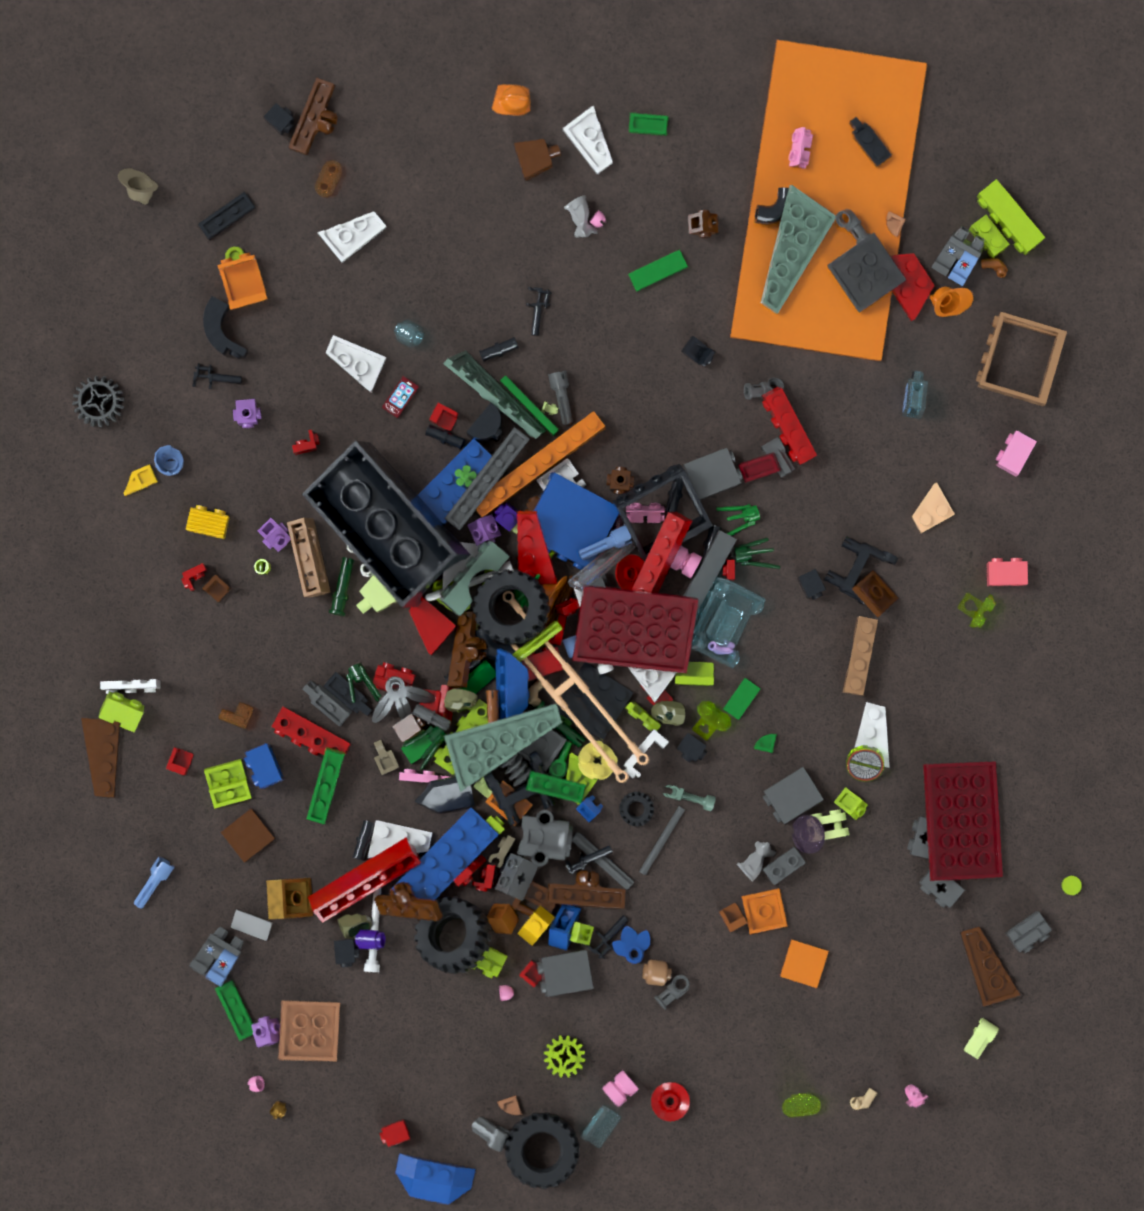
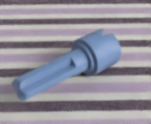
M624 525L610 532L609 537L579 550L581 559L585 560L613 547L620 549L631 544V535L627 527Z
M158 857L150 869L151 876L135 899L134 905L142 909L161 880H167L175 866H170L168 860Z

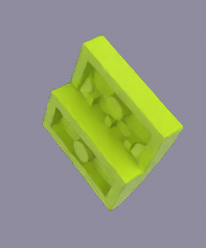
M241 759L204 769L214 809L252 798Z

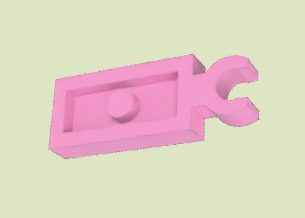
M404 769V773L400 772L399 780L426 783L450 777L435 775V771H423V774H416V770Z

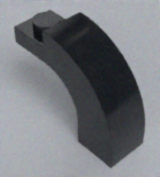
M211 296L203 316L204 331L209 342L223 356L230 350L229 354L237 359L241 356L245 359L248 354L247 349L227 339L222 330L223 320L230 306Z

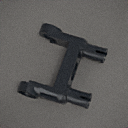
M846 536L844 540L846 542H843L841 547L856 553L857 558L847 577H842L829 569L824 581L839 587L838 590L858 600V603L865 604L852 588L869 555L892 565H896L899 558L887 551H881L866 542L861 544Z
M536 751L530 753L529 763L533 772L545 774L538 753ZM491 772L483 776L489 790L494 795L499 809L504 811L509 825H514L515 822L521 821L514 805L527 797L538 794L544 809L550 808L549 805H555L552 796L526 790L527 784L504 795L498 780L495 781Z

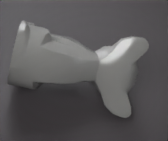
M585 195L574 199L564 207L565 210L570 211L572 220L577 225L574 233L576 238H584L590 236L591 233H597V230L588 223L589 208Z
M757 841L755 843L756 851L750 854L743 863L738 862L737 864L752 882L760 874L764 858L773 857L776 854L774 850H771L768 842Z

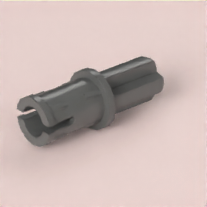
M417 704L413 715L427 721V724L432 723L444 730H447L451 724L450 720L436 714L435 710L431 711L420 704Z

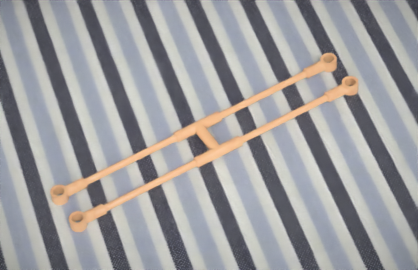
M511 591L504 592L503 600L509 603L517 614H520L524 619L526 613L515 599L514 593ZM507 594L512 595L511 600H506ZM545 642L544 644L570 676L569 679L555 690L527 657L523 661L541 681V685L563 711L565 710L607 761V765L615 773L616 779L622 783L626 782L629 778L628 773L622 771L615 761L610 759L568 708L567 703L560 695L575 683L583 693H586L629 745L628 748L637 757L639 764L646 765L649 762V756L644 754L627 737L589 691V687L570 664L564 661L550 642ZM516 644L511 645L515 651L520 649ZM644 755L646 757V761L644 763H641L640 757ZM621 773L625 774L624 780L619 779Z

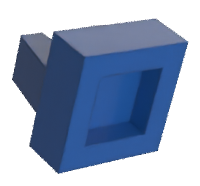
M593 795L589 798L587 797L576 808L588 822L595 818L603 807L602 804L594 805L592 801L595 797Z

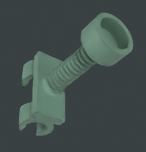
M673 785L664 786L672 789V794L663 793L665 797L700 803L703 805V809L712 811L714 807L715 796L707 795L703 798L683 792V788Z

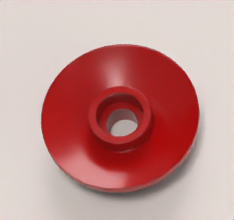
M634 554L625 555L617 563L615 575L621 589L632 590L644 565V561L639 556Z
M674 1082L663 1083L652 1094V1109L662 1120H679L689 1109V1095L680 1084ZM668 1098L674 1099V1103L672 1105L667 1104L666 1101Z

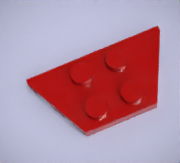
M914 253L891 255L907 279L893 289L892 292L909 319L913 321L932 291L934 284Z

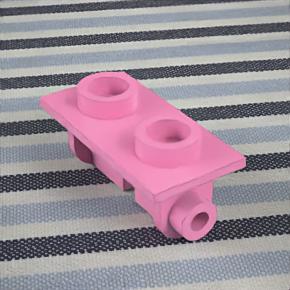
M805 127L795 129L792 135L793 146L789 155V167L799 165V168H806V165L809 164L810 152L805 151L804 147L811 148L813 134H811V130L805 129Z
M632 503L630 506H626V512H630L626 513L630 523H643V516H647V523H660L664 521V514L661 513H665V509L659 503H650L649 506H642L641 503Z
M908 1085L905 1088V1093L909 1099L906 1103L910 1107H918L925 1103L924 1099L928 1098L924 1093H920L919 1089L914 1085Z

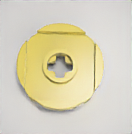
M596 741L610 759L617 763L618 760L613 750L602 741ZM588 743L582 748L578 755V766L586 777L604 780L613 773L607 765V761L592 743ZM594 757L601 760V765L593 762L595 760Z

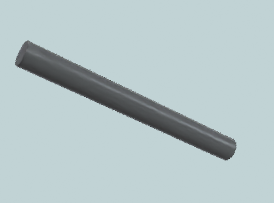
M678 806L641 867L640 873L646 876L685 809Z

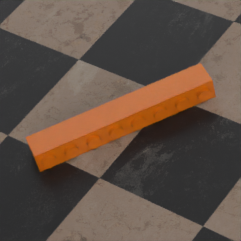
M594 411L497 482L477 507L476 512L481 518L490 515L499 505L513 498L605 429V425Z

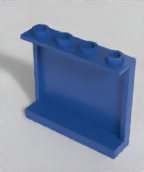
M551 472L548 477L549 482L534 511H537L548 552L553 551L557 553L556 557L564 562L567 559L574 562L573 566L581 571L584 568L590 570L598 554L582 560L579 550L605 539L619 513L614 504Z

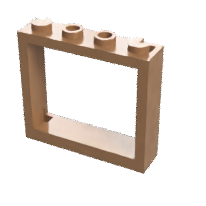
M1000 312L998 316L994 317L992 327H995L993 335L989 334L986 345H989L988 353L984 352L981 363L984 364L983 370H979L976 381L979 382L978 387L1044 406L1047 402L1067 331ZM1003 322L1056 337L1038 397L986 382Z

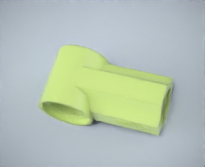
M984 1018L980 1019L979 1026L974 1028V1034L963 1049L976 1059L980 1057L987 1044L994 1039L999 1030L997 1026Z

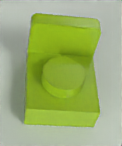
M846 787L834 801L837 806L855 820L865 813L867 804Z
M575 922L571 931L570 941L589 945L594 926Z

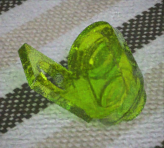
M970 593L965 594L957 608L973 618L969 624L970 627H982L986 620L983 617V613L987 610L991 612L996 605L993 595L989 594L985 601L982 602ZM973 600L978 610L968 611L965 609V602Z
M702 701L697 706V711L701 718L692 730L707 741L716 729L727 731L731 727L730 716L716 708L713 702ZM707 724L709 732H702L699 726Z
M810 1092L791 1094L790 1098H787L782 1104V1110L788 1117L814 1115L821 1108L820 1100L816 1096L811 1095Z

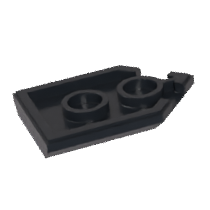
M456 776L430 781L424 792L415 800L417 804L437 814L475 806L471 785L460 792Z

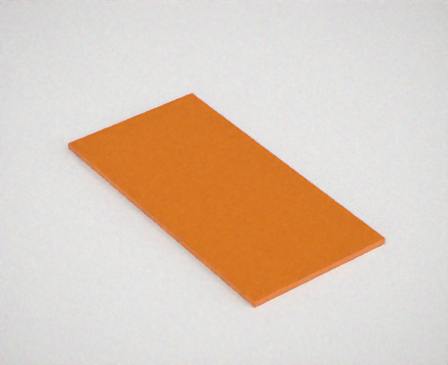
M777 40L730 338L881 361L892 291L859 313L827 267L828 264L857 245L852 233L848 232L846 228L840 227L835 219L777 314L762 305L761 299L780 222L766 225L757 224L754 222L755 210L757 205H773L777 200L778 188H789V185H793L835 216L844 209L852 210L856 217L862 221L861 225L867 233L872 234L875 232L889 254L898 255L901 230L897 237L893 236L887 228L886 217L889 211L902 218L904 216L927 63ZM855 117L862 124L866 122L892 154L889 159L877 168L853 138L852 132L854 129L849 123ZM805 127V129L811 130V134H813L811 148L804 147L805 151L810 152L809 164L806 165V168H799V165L789 167V155L793 146L792 135L795 129ZM842 214L843 221L848 223V216L846 214Z

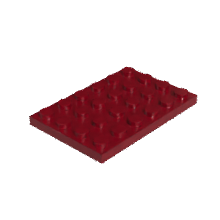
M583 585L572 659L579 662L687 673L699 599L687 596Z
M996 761L924 764L930 881L1003 877Z

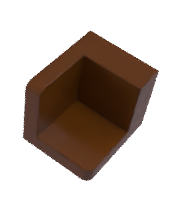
M216 574L202 588L218 603L231 590Z

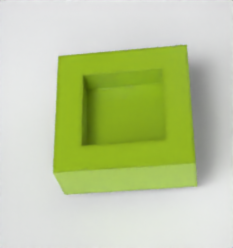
M490 816L486 820L499 835L505 830L502 827L505 823L498 816L495 818Z

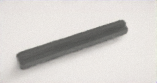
M579 832L571 839L587 855L598 851ZM606 856L595 860L602 869L625 889H629L633 885L634 881Z

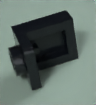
M691 336L681 351L696 364L703 367L713 360V355L715 354L713 349L708 348L694 336Z

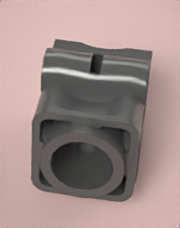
M547 810L540 811L536 818L523 816L522 828L524 836L519 844L518 855L531 856L532 862L537 866L545 865L548 859L565 860V857H569L573 826H569V822L553 820L552 813ZM541 814H549L550 822L548 824H542L539 821ZM537 852L545 854L546 859L544 862L539 863L535 860L534 856Z

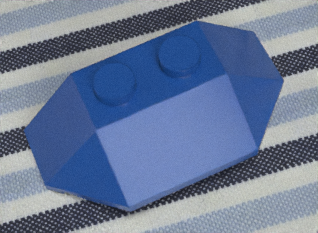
M501 648L497 649L496 690L499 691V720L523 713L528 706L529 699L527 684L529 673L527 668L509 652Z
M399 1153L396 1174L410 1197L443 1204H450L470 1190L475 1173L473 1168Z

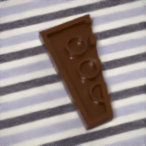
M81 718L94 795L115 797L120 722L114 720L113 723H110L103 719Z

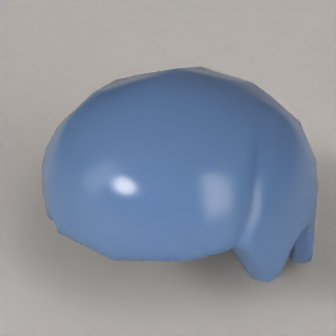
M171 445L160 447L155 452L154 463L160 473L174 476L183 468L184 459L179 450L171 447Z

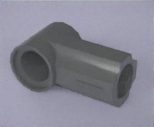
M778 437L761 446L762 451L766 454L775 453L781 468L777 472L780 478L795 470L785 453L784 445Z
M479 1116L472 1124V1131L486 1140L490 1148L500 1152L503 1151L510 1136V1132L507 1129L494 1125L483 1116Z

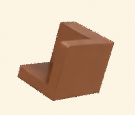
M494 903L487 915L488 922L494 932L499 934H512L519 921L510 904Z
M736 903L719 911L729 932L747 924Z

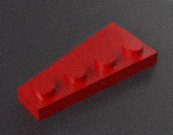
M517 511L519 570L534 578L537 574H540L538 579L540 584H557L558 580L549 556L537 511Z

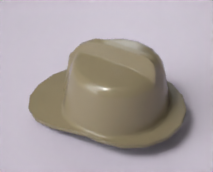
M123 169L118 174V180L127 188L130 199L139 201L144 205L149 203L153 192L158 188L156 182L143 172L134 169Z

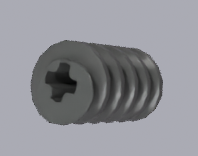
M518 753L500 765V768L507 767L504 772L505 774L511 773V776L508 778L509 780L516 779L513 786L527 781L532 771L530 767H527V762L522 761L523 757L518 755Z

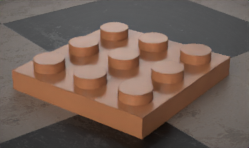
M282 1001L278 1059L337 1061L340 1003Z

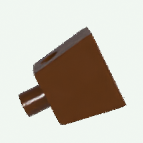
M545 139L514 143L525 181L553 167L551 158L561 156L558 144L547 148Z

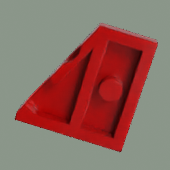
M482 855L479 856L453 881L458 886L461 884L465 886L473 879L471 875L486 859Z

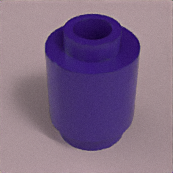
M360 930L355 938L356 945L360 949L379 950L385 946L386 941L385 933L379 930Z

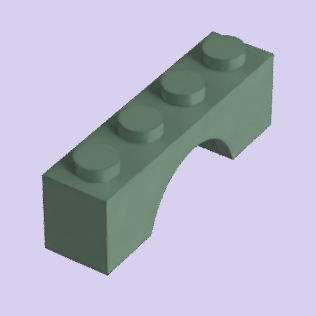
M491 541L481 544L478 548L479 553L466 562L465 565L467 567L464 571L458 572L453 578L454 583L450 587L447 586L440 594L442 597L439 600L456 615L460 616L472 602L469 594V584L473 576L479 571L486 569L498 571L509 558L503 550Z

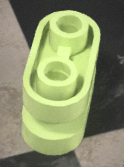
M841 809L829 811L830 815L822 817V813L810 815L811 819H807L808 826H815L816 834L810 835L811 841L815 842L849 835L848 828H842L841 821L847 820L845 812L841 813ZM834 823L835 830L823 832L822 824Z

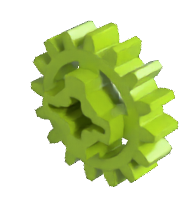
M560 1035L559 1041L553 1038V1045H546L549 1051H544V1054L548 1055L544 1062H549L547 1069H554L553 1075L559 1072L561 1078L563 1073L570 1077V1072L576 1075V1068H583L580 1062H585V1059L581 1057V1055L585 1054V1051H580L582 1044H575L576 1038L570 1041V1037L567 1035L566 1040H563ZM563 1044V1048L559 1051L553 1050L557 1045ZM570 1045L576 1049L578 1055L572 1054ZM565 1048H567V1055L570 1056V1059H566L564 1065H562L563 1061L559 1054H563ZM552 1058L557 1059L559 1068L554 1065ZM576 1062L573 1067L566 1069L567 1064Z

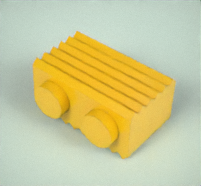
M196 505V508H190L186 530L225 539L230 517L226 515L225 511L215 509L214 512L207 511V507Z

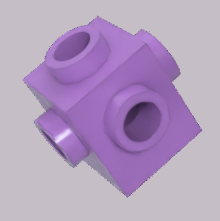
M255 399L236 401V410H233V418L242 428H253L254 424H258V419H261L260 407L257 408Z
M492 514L468 524L476 546L488 541L495 543V538L501 536Z
M272 518L258 530L265 538L262 542L269 549L274 547L278 552L291 540L287 534L289 530L282 523L278 525Z
M269 1016L259 1018L258 1023L252 1024L253 1036L257 1047L269 1046L279 1042L280 1024L278 1018L270 1019Z

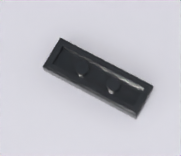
M243 192L201 221L198 226L208 240H210L256 207L246 193Z

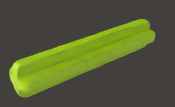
M554 621L513 653L512 656L521 662L561 631L562 626L557 621Z

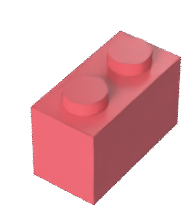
M1003 558L991 559L992 562L987 563V586L1028 585L1027 561H1022V558H1011V562H1003Z

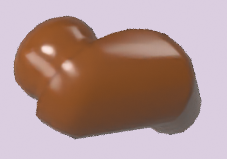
M981 259L982 268H993L1000 278L1007 275L1008 268L1000 259Z

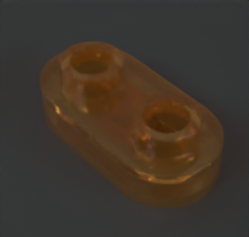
M331 160L326 162L315 184V190L320 197L326 198L331 196L342 174L341 165L337 161ZM335 167L336 170L335 172L330 173L329 168ZM323 184L328 185V188L326 190L321 189V186Z

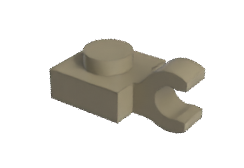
M381 740L374 742L379 754L374 759L381 775L399 768L393 751L386 752Z
M509 835L507 838L503 837L498 845L501 848L499 853L491 855L489 862L491 863L495 857L498 858L500 862L497 867L500 868L515 838Z

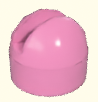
M598 210L589 222L596 227H602L603 224L600 221L606 222V217Z
M499 986L501 1001H507L513 997L514 991L510 986Z
M254 1076L248 1081L249 1089L252 1092L263 1091L265 1083L261 1076Z

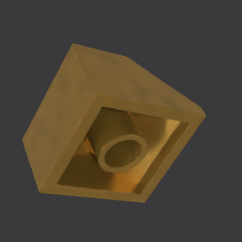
M311 878L268 880L269 919L313 916V910L308 896L312 895Z

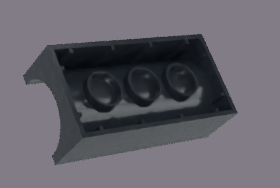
M355 441L302 494L402 608L418 607L422 603L420 599L423 593L442 573L456 563L466 560L471 555L371 442Z

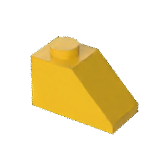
M540 905L517 934L533 946L555 917Z

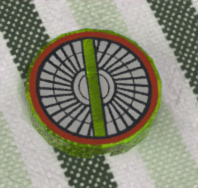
M861 745L849 752L846 768L854 779L865 782L872 781L882 774L884 770V757L877 748Z

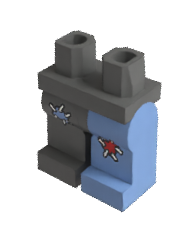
M961 226L957 232L952 234L931 267L946 276L955 260L958 259L948 278L961 286L964 285L984 250L982 248L985 243V239L978 235L973 242L967 240L966 237L970 231L964 226Z
M221 927L214 934H210L189 965V968L202 976L206 975L207 979L220 987L240 956V950L244 941L236 936L230 945L224 942L228 931Z

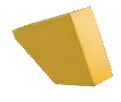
M150 464L131 473L124 495H130L158 482Z

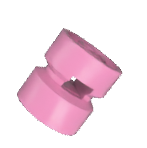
M680 546L670 568L676 571L681 569L682 574L691 579L702 556L694 552L689 554L687 548Z
M623 1070L615 1076L614 1082L609 1081L602 1088L618 1107L627 1100V1095L632 1096L639 1090Z

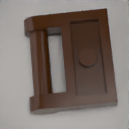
M534 881L531 882L524 899L538 906L541 905L551 914L556 904H547L548 889ZM515 898L511 906L512 909L531 917L535 910L521 904V900Z

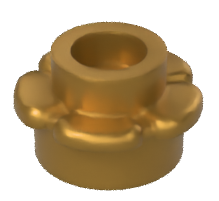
M277 1101L270 1110V1114L274 1116L273 1119L278 1117L281 1119L287 1111V1108H285L286 1103Z

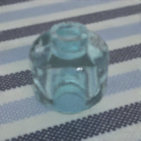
M408 319L398 323L394 330L396 340L411 348L415 345L418 346L424 337L422 327Z

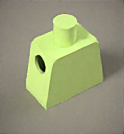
M373 575L360 590V593L365 598L356 606L363 614L371 607L378 613L397 601Z

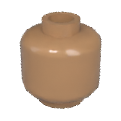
M649 960L643 966L642 978L649 985L664 986L666 981L671 979L672 970L668 968V964L665 961Z

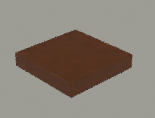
M874 570L852 588L877 618L899 599Z
M252 809L248 810L221 832L244 863L275 839Z

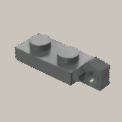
M311 680L302 689L309 695L310 703L338 726H341L353 712L327 689Z

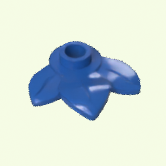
M625 926L621 933V940L612 942L613 949L616 954L624 956L628 962L637 964L642 961L644 951L650 946L649 932L645 930L637 935L632 928ZM633 950H636L638 952V956L636 958H633L631 956V952Z

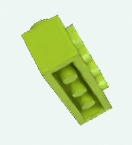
M997 179L978 194V204L983 209L986 208L989 211L992 221L995 224L999 223L1003 228V234L1008 239L1011 238L1014 241V247L1019 253L1023 252L1026 255L1045 239V236Z
M479 699L475 706L467 709L470 712L466 718L462 716L456 725L459 728L456 732L464 730L467 723L473 727L487 724V704ZM447 745L444 749L440 747L434 755L437 758L434 762L454 775L455 772L451 758H449Z

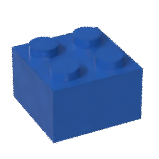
M264 744L245 752L247 757L244 760L248 769L252 768L254 775L251 777L255 786L264 789L285 780L270 744Z

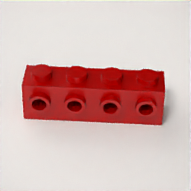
M776 387L761 395L764 400L762 404L765 410L771 413L773 417L771 422L781 432V435H779L784 445L788 446L790 450L788 454L792 461H796L801 465L817 456L783 389Z
M285 707L281 708L271 726L275 728L274 733L283 738L285 735L291 737V742L300 747L302 744L309 747L307 751L316 756L319 753L324 755L327 747L345 752L346 754L351 745L349 742Z

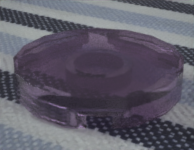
M804 815L796 819L792 828L794 829L792 837L795 846L803 853H816L824 845L825 832L822 823L812 815Z

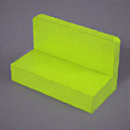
M689 662L687 673L677 672L675 674V684L713 686L714 664L708 662Z

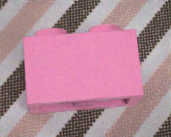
M1017 430L1014 434L1010 433L1005 441V444H1007L1004 451L1000 450L995 459L998 461L996 466L1017 477L1037 441Z

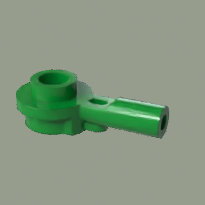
M566 741L559 758L554 760L549 766L551 776L562 778L566 775L568 767L565 761L572 743Z

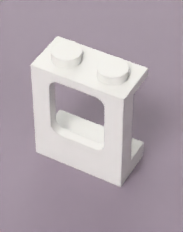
M653 730L640 745L639 749L645 753L653 742L663 749L668 741ZM634 754L624 764L626 768L624 771L631 778L635 776L639 778L641 774L633 768L637 762V757Z

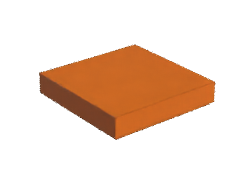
M780 888L742 896L750 934L788 926Z
M791 939L780 977L817 988L828 951Z

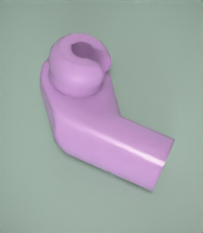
M714 641L708 645V649L716 654H731L735 647V644L726 641L724 646Z

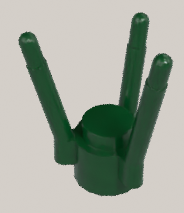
M768 538L740 544V547H735L736 562H741L742 565L780 569L779 565L748 561L752 559V554L774 551V548L757 550L749 548L767 542Z
M362 663L351 666L346 677L349 682L352 703H355L353 680L356 683L364 681L372 696L378 702L381 694L366 673Z
M430 726L426 731L403 744V747H407L430 734L428 739L432 744L421 756L422 759L426 756L427 758L421 765L420 770L425 768L437 749L445 741L444 736L447 734L438 726L435 728Z

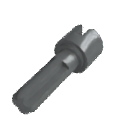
M562 371L548 374L550 387L556 392L562 424H572L573 418L566 390L569 386L567 372Z

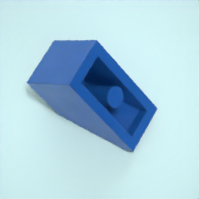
M570 905L561 906L549 928L550 946L563 950L568 949L571 943V931L574 923L579 920L581 908Z

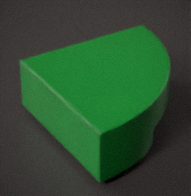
M768 734L761 737L756 742L754 749L773 753L777 734Z

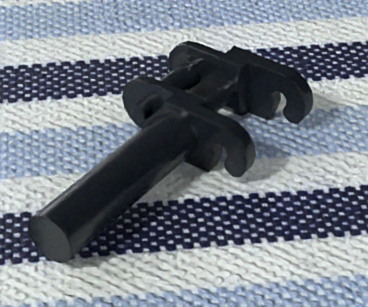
M528 287L530 291H538L537 302L532 304L526 303V306L534 307L531 335L539 336L541 305H544V308L551 306L548 301L549 295L552 292H549L548 289L542 291L543 288ZM541 294H545L544 302H540Z
M200 363L195 366L197 372H194L193 387H196V380L199 377L209 379V389H212L213 381L238 384L242 382V376L211 374V371L214 369L211 364L209 367L200 366ZM200 370L208 371V375L199 374Z
M611 846L604 847L587 856L580 853L579 862L571 865L568 859L565 860L568 872L574 875V871L581 868L585 870V866L588 863L612 853Z
M622 915L604 936L596 931L595 933L602 938V942L595 949L589 945L585 946L594 954L598 953L600 959H605L604 955L610 949L613 950V945L611 943L608 945L606 942L614 937L628 919ZM605 944L607 947L600 953L598 949Z

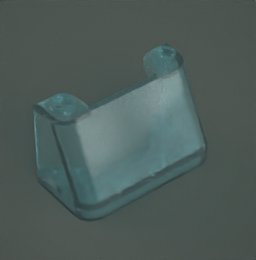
M716 577L696 614L691 650L734 669L740 659L739 651L735 647L750 615L760 613L764 608L766 599L730 580ZM714 641L724 646L725 642L729 641L734 643L735 647L731 654H716L708 649V645Z

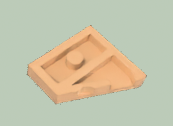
M937 483L932 486L912 515V519L920 533L955 515Z

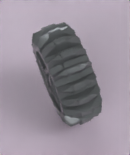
M98 376L94 377V382L90 377L87 378L89 384L86 385L82 381L81 385L83 388L76 387V390L80 392L79 395L73 394V397L78 399V401H74L72 404L79 406L74 409V412H81L78 418L81 420L85 417V424H88L91 420L90 424L92 427H95L96 422H98V426L101 428L103 426L102 421L109 426L110 422L108 419L111 418L115 422L116 418L113 415L121 416L117 409H124V406L119 404V402H124L125 399L118 397L123 394V391H116L119 385L114 384L112 386V379L106 383L107 379L105 376L101 378V382ZM96 387H105L111 393L101 395ZM91 390V399L86 404H83L86 393ZM96 395L101 400L103 399V402H101L102 404L100 405L101 408L96 403L94 404V401H96ZM111 399H113V406L110 409V411L106 413L105 406L108 402L111 401ZM96 408L101 416H91L85 410Z

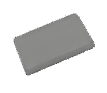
M237 909L230 928L267 941L273 922Z

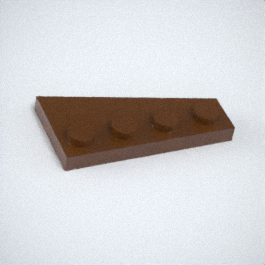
M980 927L961 931L960 934L982 1005L987 1006L1020 996L1019 991L994 953Z

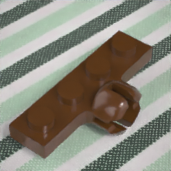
M316 78L288 148L290 150L308 155L317 132L331 134L335 128L331 127V125L337 124L338 117L334 112L327 110L335 88L333 83Z
M474 611L463 612L460 616L458 615L447 684L451 688L467 687L471 662L481 660L487 654L486 652L480 653V650H487L485 640L475 637L477 624L475 618L477 617Z
M583 870L577 872L574 885L548 884L547 904L625 909L626 889L600 887L599 874L595 871L588 872Z
M408 882L396 884L394 891L390 889V896L378 894L374 898L380 915L435 921L442 917L437 901L416 898L414 890Z

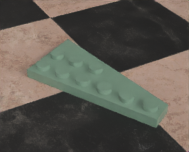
M789 185L761 299L762 305L777 314L836 219L833 213L793 185Z
M466 350L448 358L443 363L479 392L483 399L490 401L522 427L530 437L537 439L546 432Z
M557 704L445 735V741L460 792L562 723Z

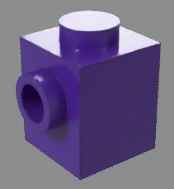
M506 501L504 505H499L494 511L495 520L510 532L517 524L518 510Z

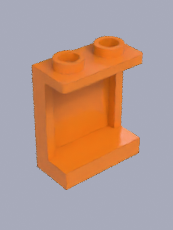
M250 252L239 255L240 259L232 261V258L221 260V264L217 265L225 287L230 310L268 299L255 255H250Z

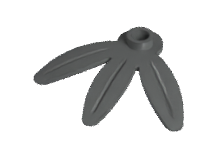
M390 677L385 684L387 693L377 704L373 712L372 722L377 723L382 720L390 711L393 701H395L397 712L403 720L412 714L406 697L421 703L434 702L436 697L424 689L405 686L404 681L400 677ZM394 684L399 685V687L396 689L392 688Z

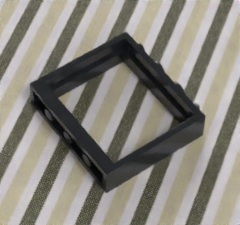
M680 464L670 466L667 471L652 476L649 481L636 485L633 490L618 495L612 501L644 561H646L655 541L644 547L642 546L623 508L680 477L699 514L697 518L693 519L683 542L713 526L685 470Z

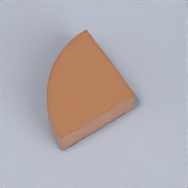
M889 211L886 217L887 228L893 236L897 237L906 219Z
M516 1095L497 1101L500 1108L511 1115L522 1114Z

